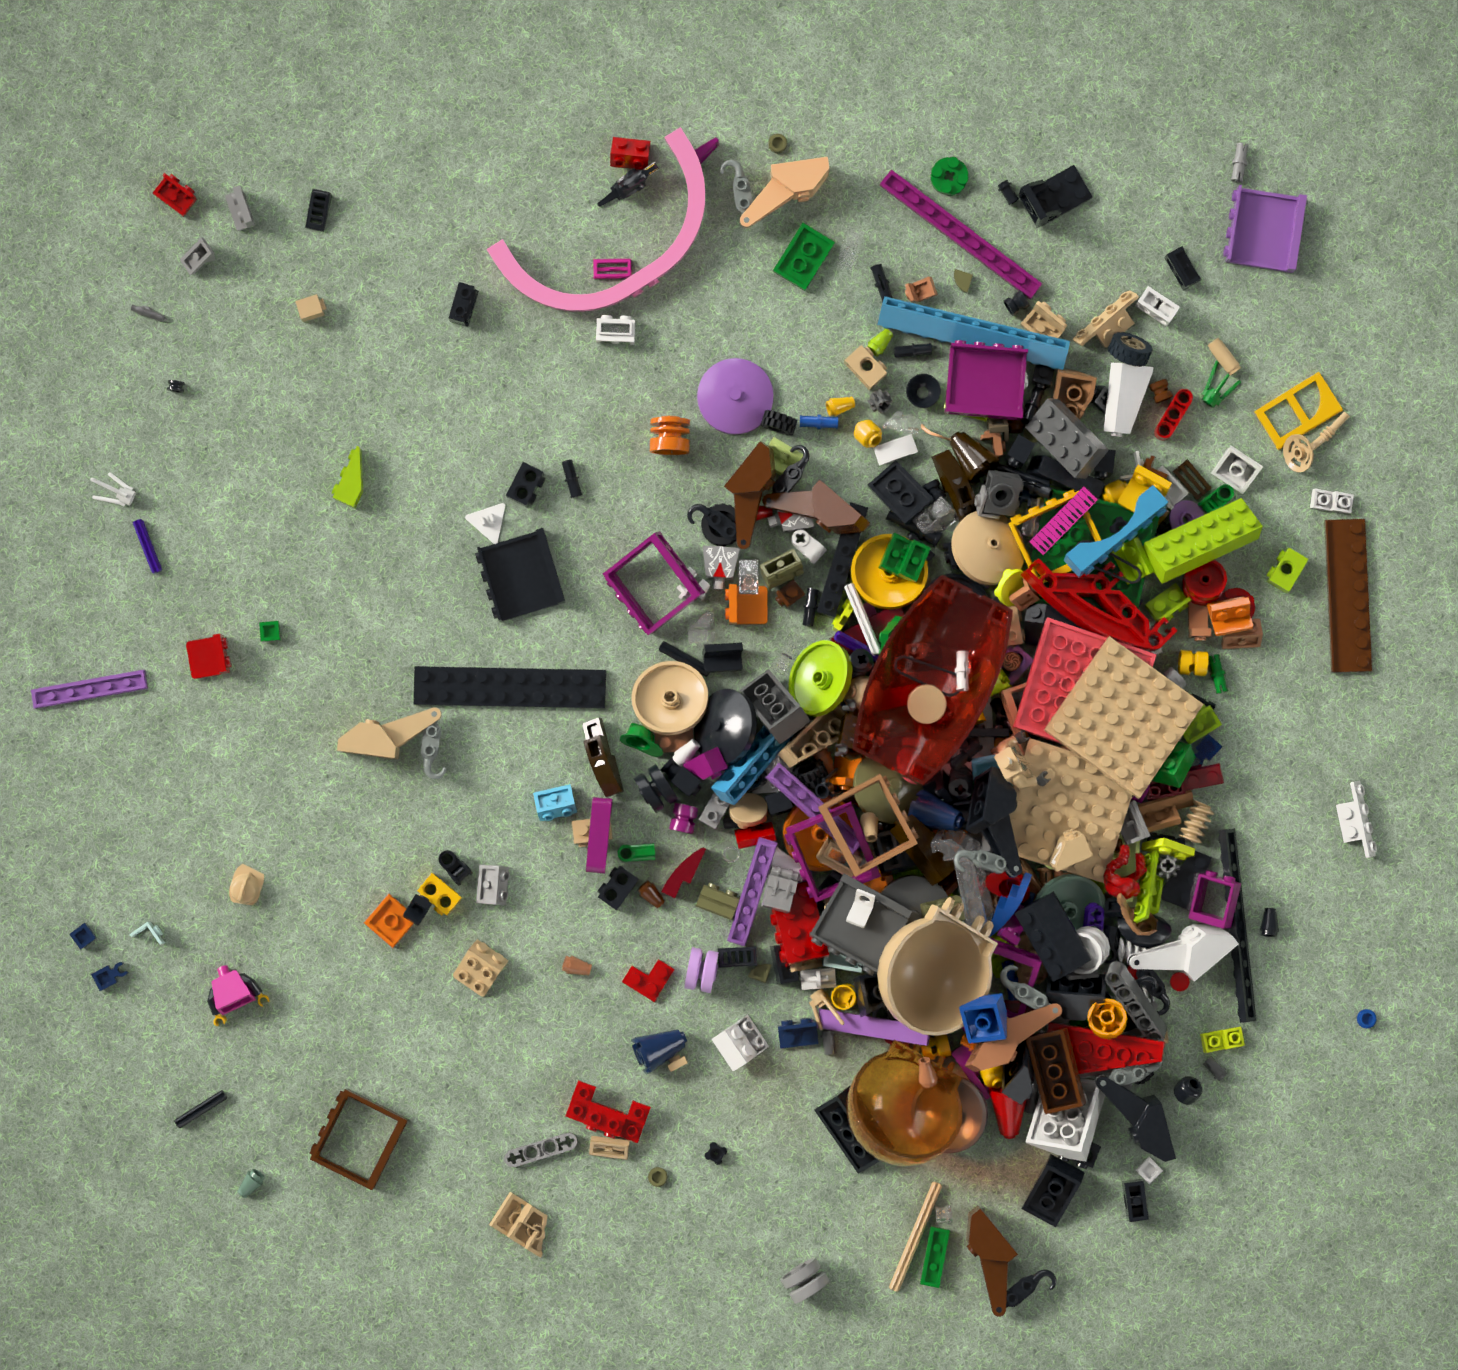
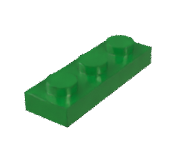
M930 1226L920 1279L921 1285L940 1287L950 1233L949 1229Z

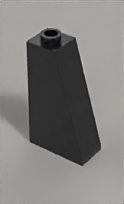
M1046 455L1032 456L1026 469V473L1049 480L1051 485L1066 491L1074 490V492H1077L1085 487L1097 499L1104 492V482L1089 475L1086 479L1074 478L1059 461Z

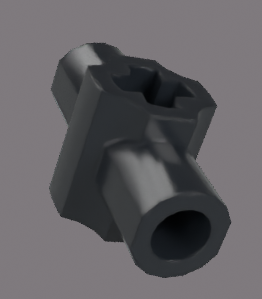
M999 697L993 699L990 702V706L997 715L996 724L1004 725L1005 728H1009V733L1013 734L1001 699Z

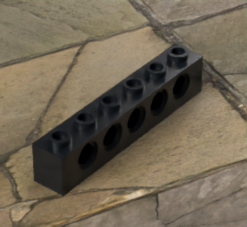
M850 502V506L866 518L868 507ZM861 532L840 534L816 614L835 619Z

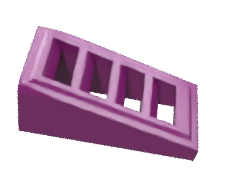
M715 137L695 149L700 164L719 146V139Z

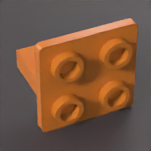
M1242 596L1207 604L1216 636L1253 629L1249 597L1245 598Z

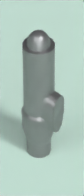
M131 306V311L141 316H146L160 322L167 321L165 315L154 312L148 306Z

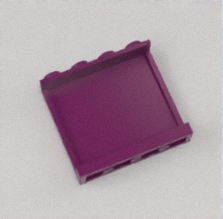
M955 340V343H951L944 414L1021 421L1023 418L1022 408L1028 349H1024V346L1013 345L1012 348H1008L1004 344L997 343L993 344V346H985L986 343L974 342V345L966 344V341Z

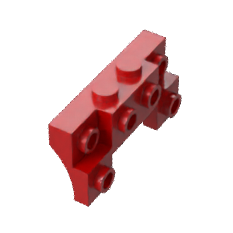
M578 1080L565 1117L585 1124L588 1130L597 1132V1129L604 1131V1135L615 1139V1136L638 1143L651 1106L633 1100L628 1114L592 1101L597 1086Z

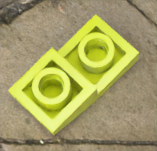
M1241 1026L1200 1034L1204 1053L1245 1046Z

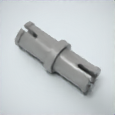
M1244 143L1236 144L1235 159L1232 160V182H1235V180L1236 183L1243 182L1249 146L1246 143L1244 146Z

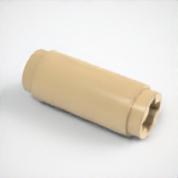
M1217 338L1207 345L1211 353L1230 376L1241 368L1222 340Z

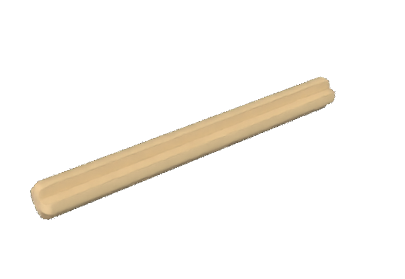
M932 1182L894 1273L889 1286L893 1291L898 1292L901 1288L942 1189V1185L937 1182Z

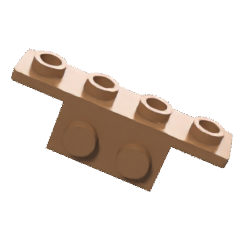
M1188 790L1185 794L1138 804L1137 806L1148 832L1181 824V818L1177 810L1194 805L1193 793L1191 790Z

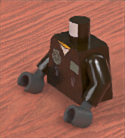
M845 699L848 706H843L842 710L849 713H846L841 719L837 745H835V756H842L852 761L866 755L870 751L871 746L881 748L883 737L874 735L875 725L856 707V701L854 699Z

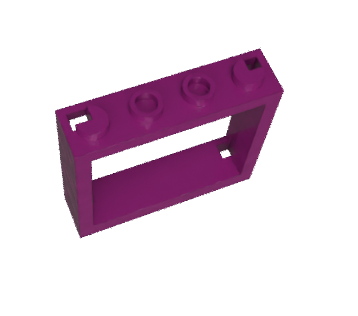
M660 531L653 533L603 573L608 582L606 584L615 590L617 599L626 605L629 615L638 621L640 630L643 629L647 635L656 632L705 593ZM652 544H654L691 594L690 597L655 624L652 623L616 574Z
M849 802L829 810L832 817L847 813L866 862L874 859L852 803ZM822 814L787 827V834L784 835L788 845L792 844L794 852H791L795 863H800L802 868L799 870L803 881L807 880L809 887H806L810 898L814 897L815 902L831 897L839 883L818 891L795 832L825 821ZM875 866L852 878L863 884L881 875L878 867Z
M988 937L998 943L993 953L1033 967L1028 985L1034 988L1042 964L1039 956ZM1021 1002L1018 1014L1007 1010V1017L1012 1018L1024 1014L1027 1005Z

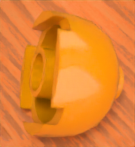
M1106 998L1103 1004L1095 1002L1088 1011L1089 1027L1100 1038H1116L1126 1028V1011L1122 1004L1114 999Z

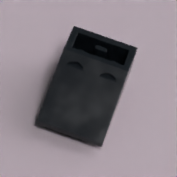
M890 831L877 833V840L872 842L875 855L878 857L899 846L900 843ZM906 851L878 865L881 877L918 869Z

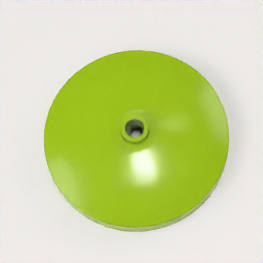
M822 640L809 645L796 659L790 672L788 689L789 693L807 715L815 717L826 715L833 711L846 696L852 679V663L848 652L837 643Z

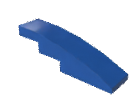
M1025 872L1020 886L1012 885L1008 898L1000 896L992 919L994 926L989 935L990 937L1001 929L1015 913L1023 900L1032 874Z

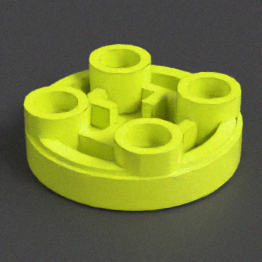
M1006 569L1003 572V577L994 591L995 596L998 597L1002 604L1008 607L1015 606L1010 601L1009 596L1024 587L1023 577L1021 576L1024 571L1020 569Z

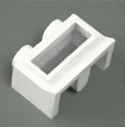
M601 315V318H597L596 343L600 344V341H608L612 344L630 342L631 345H635V320H631V316H620V319H612L613 316Z

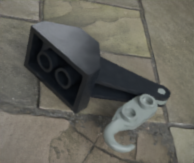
M992 766L974 778L966 831L974 834L982 832L994 854L984 850H961L955 855L954 863L958 870L965 872V868L960 865V859L964 857L968 858L979 868L997 874L1005 871L1010 878H1015L1022 873V866L1009 814L1017 808V793L1012 784L1004 778L999 768Z
M1163 1061L1117 1068L1111 1072L1110 1076L1104 1074L1096 1076V1086L1130 1122L1131 1127L1128 1128V1132L1134 1143L1164 1162L1176 1159L1162 1103L1155 1095L1141 1098L1123 1087V1085L1143 1080L1151 1072L1158 1070L1162 1066Z

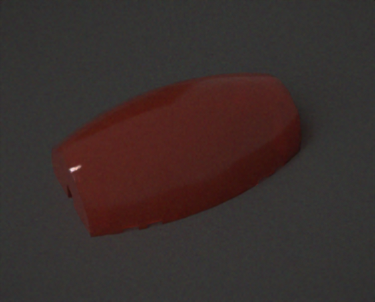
M944 575L935 580L901 618L878 656L869 676L859 708L853 750L912 782L922 786L926 784L960 748L983 712L1003 665L1010 635L1013 610L984 595L980 596L974 593L972 589ZM968 651V668H970V674H968L969 690L960 691L952 697L945 696L947 703L946 711L938 721L923 724L913 719L907 707L908 695L922 684L896 672L894 668L896 658L905 655L955 672V668H957L956 652ZM902 658L898 660L897 668L901 672L926 684L935 685L945 693L952 694L957 691L956 676L909 659Z

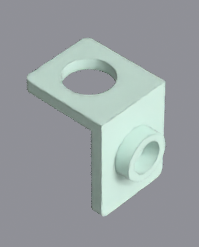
M146 922L129 934L131 937H135L148 927L160 945L165 944L161 937L163 935L162 931L157 925L153 926L151 922Z

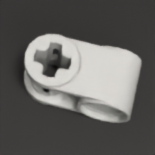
M797 530L791 536L793 546L805 558H809L812 564H815L827 551L821 543L804 530ZM802 534L804 536L803 541L805 542L797 543L796 535L800 536Z

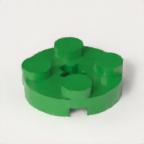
M956 157L942 158L934 164L931 170V184L939 193L948 196L956 195L965 188L968 182V170L965 164ZM946 172L954 174L953 181L945 180Z

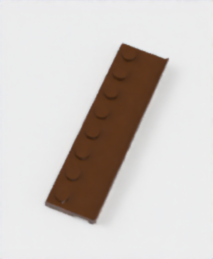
M1365 519L1324 520L1331 673L1371 672L1372 658Z

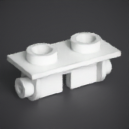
M1031 498L1032 508L1035 506L1043 507V499ZM1026 508V515L1029 514L1028 508ZM1041 515L1023 523L1022 535L1034 537L1037 534Z

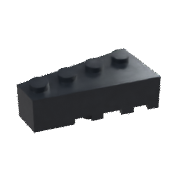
M874 973L873 976L870 974L860 975L853 979L860 1018L886 1007L878 988L877 974Z

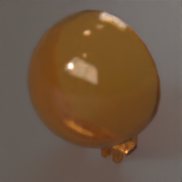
M894 1039L887 1052L871 1058L860 1068L852 1080L847 1096V1118L857 1142L870 1155L890 1165L903 1167L917 1166L936 1159L951 1146L957 1137L962 1123V1104L957 1089L962 1077L952 1072L955 1063L950 1062L947 1068L942 1067L945 1057L940 1056L936 1063L930 1060L938 1076L937 1084L929 1088L923 1087L919 1083V1059L925 1057L918 1053L921 1045L915 1044L912 1050L908 1047L910 1043L903 1042L902 1044Z

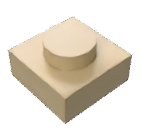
M678 1054L669 1059L670 1063L667 1066L670 1072L687 1064L688 1061L685 1055L680 1057Z

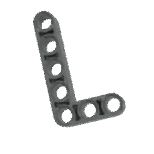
M1112 962L1105 977L1106 983L1137 1026V1028L1122 1034L1164 1041L1167 1031L1166 1024L1126 966L1121 962Z

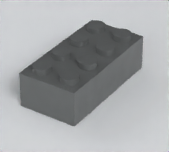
M1048 398L1025 427L1074 478L1086 479L1109 450L1060 399Z
M769 669L740 690L751 700L757 718L779 744L783 743L811 721L798 702Z

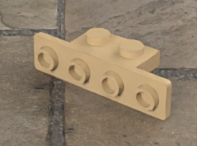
M1130 290L1121 294L1115 303L1107 306L1101 315L1093 318L1087 327L1078 331L1073 341L1083 346L1092 337L1096 336L1103 347L1107 348L1115 333L1125 332L1135 324L1125 309L1137 300L1139 296Z

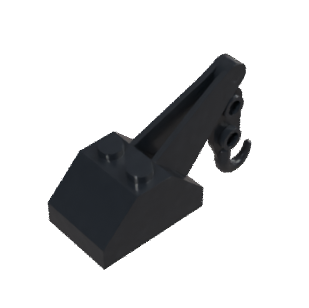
M1048 974L1046 997L1050 1004H1059L1061 1006L1062 1013L1060 1016L1063 1019L1084 1021L1087 1019L1089 1009L1095 1002L1103 1004L1106 998L1114 999L1106 991V974H1099V977L1074 980H1069L1064 976L1054 982ZM1142 976L1136 980L1142 991L1144 982H1151L1154 988H1158V983L1153 977ZM1127 1011V1023L1123 1032L1137 1028Z

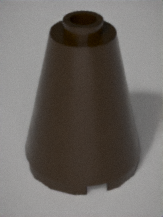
M958 431L951 436V448L970 485L981 482L980 477L986 475L987 478L988 470L995 471L999 466L998 461L1000 459L967 433H960Z

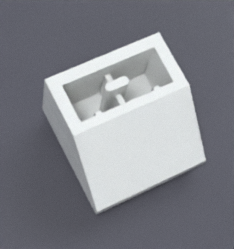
M748 1014L712 1038V1041L732 1071L745 1065L769 1047Z

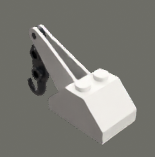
M1192 924L1183 929L1177 941L1130 954L1127 958V963L1133 969H1137V979L1142 976H1150L1156 979L1158 983L1157 989L1154 988L1151 982H1144L1143 986L1149 994L1163 1002V1008L1157 1011L1162 1016L1169 1011L1170 1000L1164 983L1154 970H1181L1195 982L1234 949L1238 942L1222 928L1212 925Z

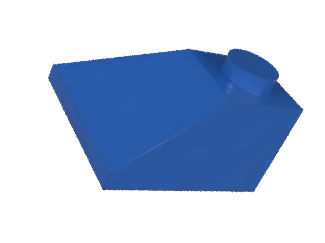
M1002 993L984 995L959 1007L968 1043L1004 1040L1007 1038V1010Z

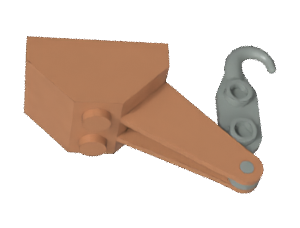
M1008 965L1003 968L1000 980L1017 1000L1034 1010L1012 1018L1007 1017L1006 1039L977 1042L965 1064V1067L974 1072L1007 1064L1009 1061L1012 1062L1017 1055L1015 1050L1019 1043L1062 1013L1061 1006L1059 1004H1050L1043 993L1025 983L1008 980L1007 972L1009 970H1018V967L1014 965Z

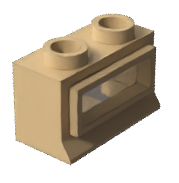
M827 837L816 858L820 863L842 875L845 873L853 877L854 874L837 842ZM856 850L853 856L858 865H860L863 858L860 856L861 852Z

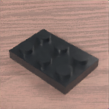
M896 460L867 484L868 488L905 526L934 502L933 497Z

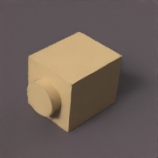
M317 294L295 301L303 322L325 316L323 311L326 310L324 299H320Z

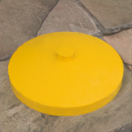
M892 534L877 535L864 542L856 551L851 565L852 583H854L860 597L867 603L882 609H898L915 601L924 590L928 577L927 561L923 565L917 582L900 578L878 568Z

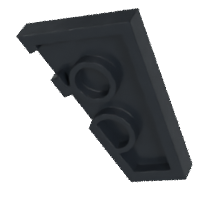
M1195 851L1194 856L1187 857L1181 864L1180 870L1176 871L1177 877L1172 876L1162 888L1161 900L1190 911L1199 873H1206L1212 857Z

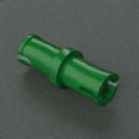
M1219 654L1214 655L1215 663L1213 656H1208L1211 669L1210 677L1213 678L1216 694L1222 693L1220 685H1222L1224 693L1228 692L1224 677L1226 673L1222 669Z

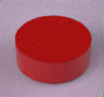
M1176 972L1170 977L1169 983L1173 990L1181 992L1188 988L1190 981L1184 973Z

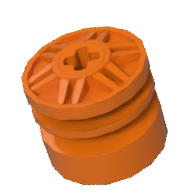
M661 416L650 420V425L656 426L651 428L650 432L659 435V437L650 439V453L659 455L689 454L690 440L681 437V435L690 433V429L683 428L690 426L689 419L678 416Z

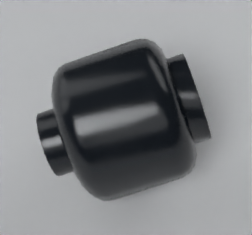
M1185 1076L1174 1087L1176 1099L1185 1105L1195 1103L1203 1092L1200 1081L1191 1076Z

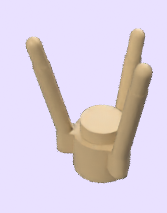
M823 988L810 995L812 1001L809 1004L813 1009L819 1030H822V1025L816 1006L822 1008L826 1005L840 1024L844 1025V1021L836 1012L842 1011L833 1005L832 1000Z

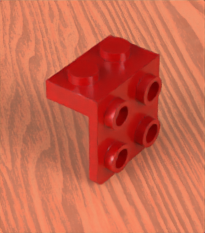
M220 633L214 634L213 637L188 641L186 643L192 678L199 679L230 673L232 664L230 656H227L228 641L224 635Z

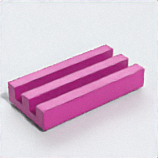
M593 259L594 279H621L632 276L631 259ZM628 263V267H597V264ZM597 271H628V273L597 274Z

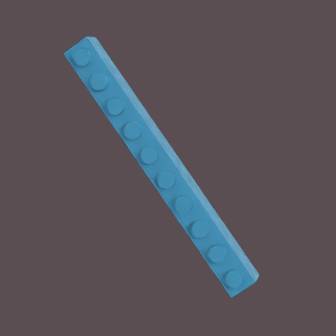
M885 296L877 324L886 329H897L903 333H913L923 338L930 337L940 342L955 343V340L966 341V344L974 345V342L986 343L985 346H993V344L997 343L1004 344L1008 348H1012L1013 345L1024 346V349H1028L1026 361L1035 365H1046L1052 369L1063 370L1070 345L1068 340Z

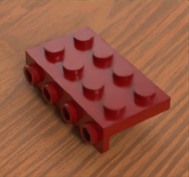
M807 881L797 883L789 913L771 909L772 926L775 925L777 932L775 933V940L781 947L779 952L780 960L782 963H785L786 967H789L791 964L830 955L827 946L822 944L820 947L811 942L812 938L809 937L820 916L814 897L810 898L806 887H809Z

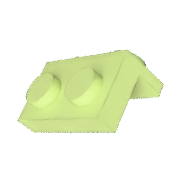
M775 437L769 443V447L774 452L775 472L779 475L788 466L800 461L803 457V454L797 450L790 452L792 447Z

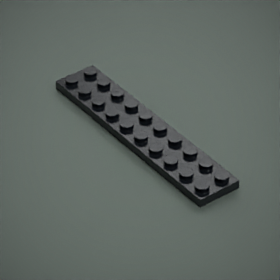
M414 666L413 704L605 709L606 670Z

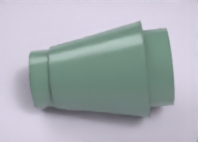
M256 1169L248 1171L237 1190L238 1194L243 1198H247L263 1184L264 1175Z

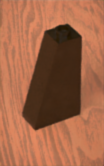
M911 814L908 816L910 821L907 824L910 829L914 827L919 838L916 839L918 844L905 851L931 886H933L957 868L954 863L957 852ZM897 819L894 822L895 826L890 832L902 844L909 839ZM963 857L960 859V864L965 861Z

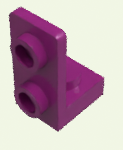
M1020 904L1015 913L1024 906ZM1015 913L997 934V936L1013 946L1018 945L1021 940L1019 936L1023 931Z

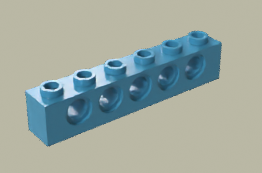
M763 726L755 735L752 746L747 754L725 770L711 787L720 800L735 805L794 734L779 744L766 727Z

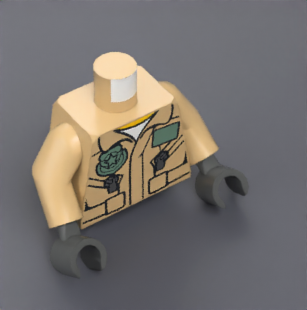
M1024 730L1000 742L997 750L998 754L994 758L1008 782L1018 788H1027L1037 784L1043 787L1051 780L1044 778L1048 774L1047 771H1043L1037 778L1033 775L1019 745H1017L1023 744L1030 739V737L1025 738L1023 736Z

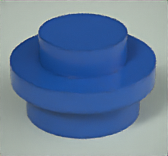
M1363 1009L1357 1015V1023L1362 1028H1371L1376 1023V1015L1372 1010Z

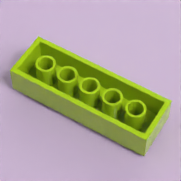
M1240 498L1146 541L1143 548L1155 571V575L1163 584L1258 540L1263 526L1244 500Z

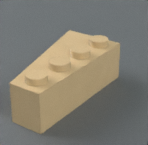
M839 704L830 713L815 717L777 755L791 768L835 744L838 740L841 719L848 712L843 711L842 706Z

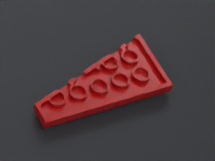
M1049 1022L1048 1031L1068 1028L1079 1074L1163 1061L1165 1041L1124 1034L1112 1039H1103L1095 1035L1089 1028Z

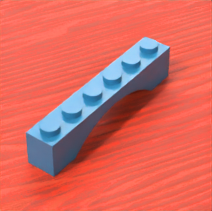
M1152 485L1138 497L1132 518L1119 532L1101 541L1079 543L1065 555L1064 562L1078 577L1083 574L1088 575L1093 571L1095 564L1098 562L1100 564L1103 563L1112 551L1117 552L1123 546L1124 541L1127 539L1130 541L1138 534L1137 531L1139 529H1146L1152 523L1154 517H1161L1167 511L1168 501Z

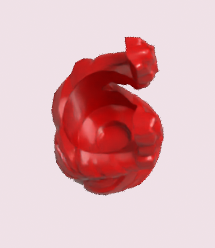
M1122 845L1120 846L1118 857L1106 865L1103 879L1105 889L1110 895L1117 897L1119 893H1122L1127 900L1132 896L1136 897L1139 895L1140 886L1137 880L1147 872V868L1145 867L1146 859L1143 854L1135 853L1136 871L1123 878L1118 874H1114L1116 869L1128 864L1129 846Z

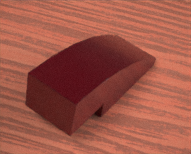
M702 847L686 858L668 878L661 892L676 898L683 881L691 884L706 848Z

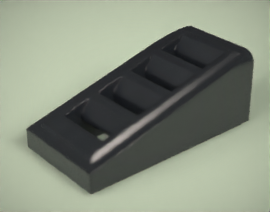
M312 189L305 228L324 232L332 199L330 192ZM316 197L325 198V201L317 200ZM315 204L324 206V209L316 208L314 206ZM313 212L321 213L323 215L322 217L313 215ZM311 219L321 221V225L311 223Z
M756 946L718 948L719 968L757 966ZM734 951L736 963H732L731 952ZM739 951H743L742 963H739ZM747 951L751 953V962H747ZM723 952H727L728 963L724 964Z

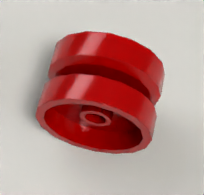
M1212 560L1185 573L1182 581L1183 593L1186 598L1190 597L1192 599L1191 602L1196 605L1206 606L1208 603L1216 602L1222 596L1225 589L1227 573L1218 561Z

